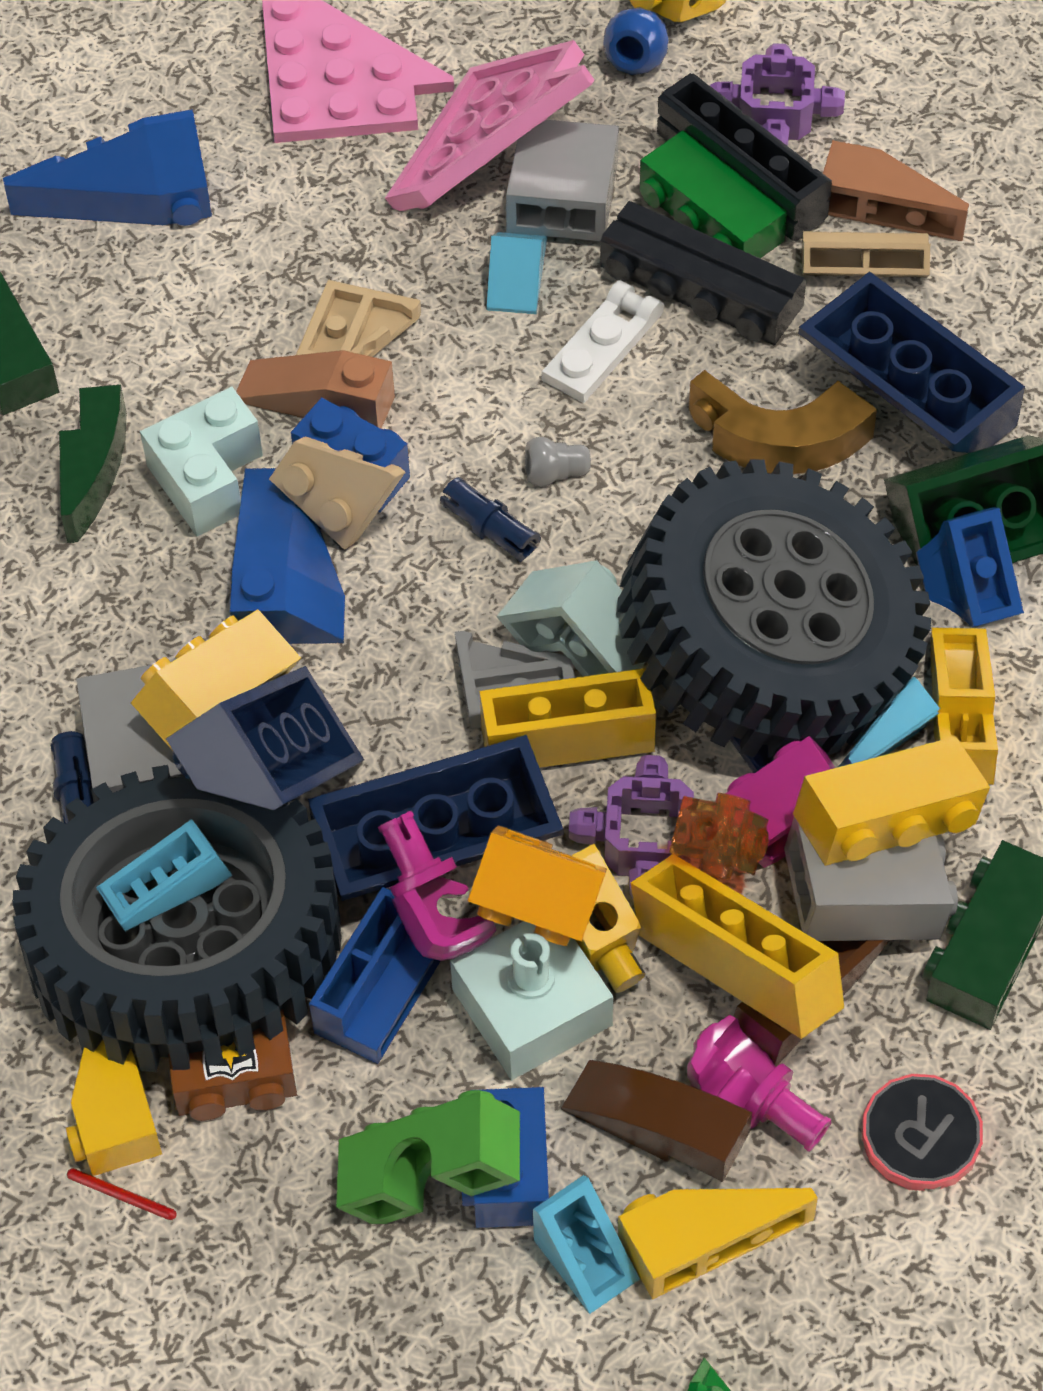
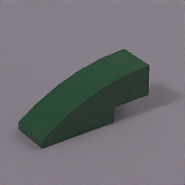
M121 384L79 388L80 429L59 431L61 519L67 543L79 542L94 522L110 494L118 473L126 440L127 420Z

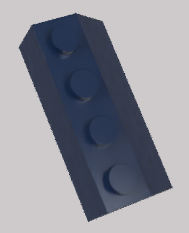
M870 271L799 326V335L953 452L971 453L994 446L1018 425L1025 386Z
M306 666L220 702L166 738L173 750L172 757L176 767L182 775L192 780L198 790L272 810L285 805L365 760Z
M527 735L308 799L311 820L316 819L322 829L323 841L328 842L336 891L341 901L400 883L397 877L401 876L402 873L378 827L409 811L413 812V818L433 858L440 857L441 861L452 857L457 867L482 859L491 832L498 825L542 841L564 835L563 826Z

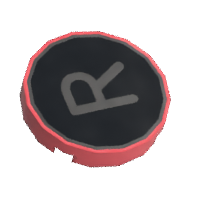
M909 1074L888 1081L872 1095L863 1114L862 1141L870 1163L888 1181L908 1190L925 1191V1189H936L939 1187L942 1189L955 1185L972 1170L983 1144V1121L974 1101L958 1085L936 1075Z

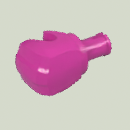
M409 811L378 827L402 873L401 876L397 877L400 883L390 887L394 896L392 902L415 948L423 957L440 961L454 959L486 943L495 934L497 929L493 921L480 916L456 919L439 913L437 909L439 898L447 899L466 894L468 887L465 884L439 877L457 868L452 857L441 861L440 857L433 858L413 818V812Z
M728 1015L718 1023L710 1024L700 1032L693 1043L694 1052L687 1065V1078L691 1086L751 1111V1129L756 1127L760 1121L765 1122L769 1119L810 1152L826 1134L832 1120L827 1116L824 1117L790 1091V1081L794 1072L783 1063L775 1067L769 1055L741 1030L738 1019L731 1015Z

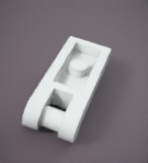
M618 280L611 287L606 300L543 369L542 381L584 404L659 319L664 310V303L650 295L643 298L635 294L633 286ZM623 310L634 315L629 322L618 316Z

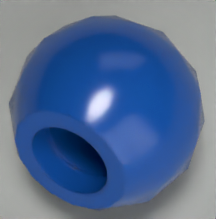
M637 7L622 10L610 19L604 31L603 46L606 58L617 70L630 75L648 73L662 63L667 54L669 38L665 23L655 12Z

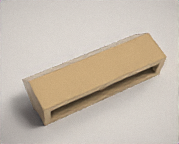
M803 231L801 248L802 275L864 276L870 271L877 277L927 278L930 275L931 243H929L928 233Z

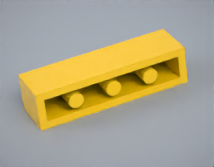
M672 854L630 882L635 913L641 926L640 937L798 1038L803 1039L844 1009L839 955L836 951L675 854Z

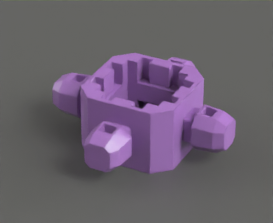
M773 43L767 48L765 55L755 54L742 63L741 84H733V81L710 84L713 89L742 110V114L751 117L787 146L789 140H799L811 132L812 114H820V117H836L844 113L845 91L828 86L814 88L815 66L804 57L792 56V50L786 44ZM761 88H769V93L783 94L784 89L793 90L792 96H800V101L793 100V107L785 106V102L769 101V105H760V99H754L753 94H760Z
M644 755L637 763L635 777L623 776L608 787L607 812H597V807L577 808L570 811L569 839L577 843L590 845L596 844V841H605V863L618 876H629L630 896L633 900L630 882L672 854L690 863L691 846H701V851L721 850L728 847L729 822L722 815L703 813L702 817H693L694 792L680 779H668V764L662 756ZM631 808H641V813L659 814V809L669 810V817H678L677 841H668L667 849H657V842H639L638 848L629 847V838H620L622 814L631 815Z

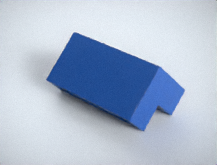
M384 887L379 891L309 1003L314 1034L376 1064H379L441 962L440 960L423 957L415 948L392 902L394 896L391 890Z

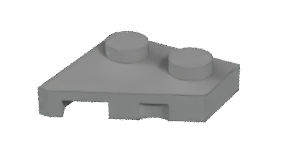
M455 632V644L470 729L481 728L479 691L575 678L571 659L565 655L549 651L534 652L524 645L504 641L502 647L499 648L474 642L473 635L470 632Z

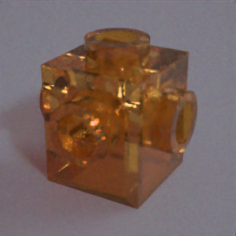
M717 793L715 802L683 796L669 852L693 863H698V869L713 878L731 881L734 871L755 876L758 862L763 859L768 848L769 835L767 825L769 819L750 811V800L734 795Z

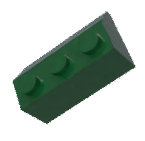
M1027 435L884 479L893 522L903 541L905 540L911 549V556L916 566H919L916 552L939 533L943 521L989 508H1000L1012 563L1043 554V438Z

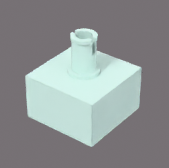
M525 921L492 937L474 950L450 960L452 990L511 1081L613 1026V995L575 939L570 938L567 946L549 942L543 936L534 933L536 925Z

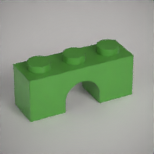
M471 1090L459 1094L458 1099L435 1107L416 1108L411 1111L409 1116L388 1123H373L367 1125L362 1132L339 1139L336 1208L370 1224H387L423 1212L424 1188L430 1173L432 1178L469 1196H475L519 1182L520 1111L495 1099L494 1095L489 1092Z

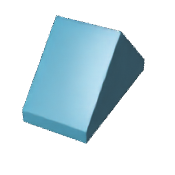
M497 232L491 236L486 307L488 311L537 314L547 236Z
M581 1176L533 1209L535 1243L588 1313L591 1314L640 1280L588 1177Z

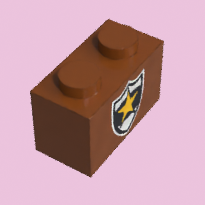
M283 1009L280 1011L283 1031L271 1040L268 1039L261 1028L253 1031L255 1050L242 1056L239 1055L234 1042L221 1046L223 1063L207 1067L204 1051L189 1053V1070L173 1071L170 1054H168L173 1095L179 1116L190 1114L191 1118L195 1120H213L221 1117L226 1112V1108L250 1104V1107L255 1110H271L283 1105L285 1098L297 1096Z

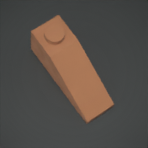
M832 140L823 174L832 180L831 195L828 198L830 201L829 216L963 241L969 203L881 149Z
M345 350L250 360L236 390L246 405L304 418L322 397L339 407L345 406L352 409L360 418L380 429L383 427L395 398L392 361Z

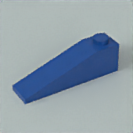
M193 109L139 119L128 124L129 132L106 142L101 136L86 142L87 150L67 159L53 156L4 177L3 182L11 215L151 225L177 223L183 226L195 224L202 218L212 217Z
M276 468L245 469L232 566L230 615H234L239 621L258 609L289 644L344 643L345 595L319 526L269 480Z

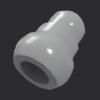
M545 437L533 438L526 444L525 469L527 481L533 485L544 487L551 485L556 480H567L569 476H585L590 471V450L584 445H567L565 442H553Z

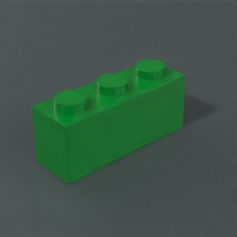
M684 130L640 160L639 189L643 199L653 208H658L659 206L674 217L675 221L760 259L785 241L787 211Z

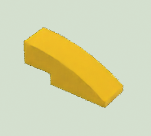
M931 627L932 699L940 708L938 710L939 714L933 719L934 742L956 736L986 782L994 785L998 755L993 715L996 696L987 630L979 628Z

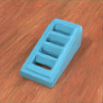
M912 677L891 704L871 724L838 767L887 755L926 728L939 714V706L917 678Z
M191 819L96 888L119 924L126 931L215 888L233 875ZM177 868L178 871L168 877L166 873ZM155 879L158 885L149 891L145 883ZM133 889L139 899L130 905L122 893Z

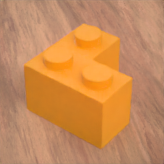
M498 825L491 832L467 901L479 905L477 915L506 926H511L512 920L516 918L536 925L534 933L543 936L547 941L567 946L570 938L582 942L607 868L552 849L553 844Z

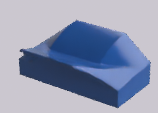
M989 508L943 521L939 533L916 552L918 564L924 576L925 592H928L930 601L956 613L970 627H976L1024 613L1000 508Z

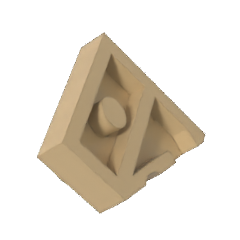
M328 280L296 355L345 350L373 357L419 319L421 315V302L418 299Z
M305 436L293 442L269 480L345 550L361 537L406 472L396 465L391 464L387 467H381L363 461V455L346 449L334 450L327 443Z

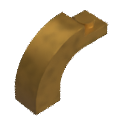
M706 370L690 381L689 411L699 427L707 431L713 429L712 451L728 461H737L738 465L744 468L750 459L765 460L767 473L770 474L779 461L793 464V474H803L807 469L818 471L849 458L873 439L877 409L839 381L807 405L790 410H770L755 406L741 398Z

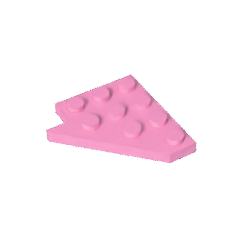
M262 0L275 143L418 130L415 95L454 92V78L452 75L322 0Z
M571 40L470 67L386 195L385 199L391 207L398 211H405L414 208L425 209L431 206L437 199L480 167L489 163L496 155L535 126L544 122L550 115L591 86L595 79L584 65L578 66L584 53L576 42Z

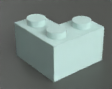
M232 386L140 431L147 467L197 537L239 516L241 498L238 480L232 471L262 457L263 453L258 421Z
M597 560L532 571L497 615V618L520 645H524L534 652L562 651L567 658L571 659L572 664L583 677L641 669L644 663L632 665L627 651L635 638L622 639L619 624L626 613L617 612L618 597L622 590L617 585L613 573L602 566Z

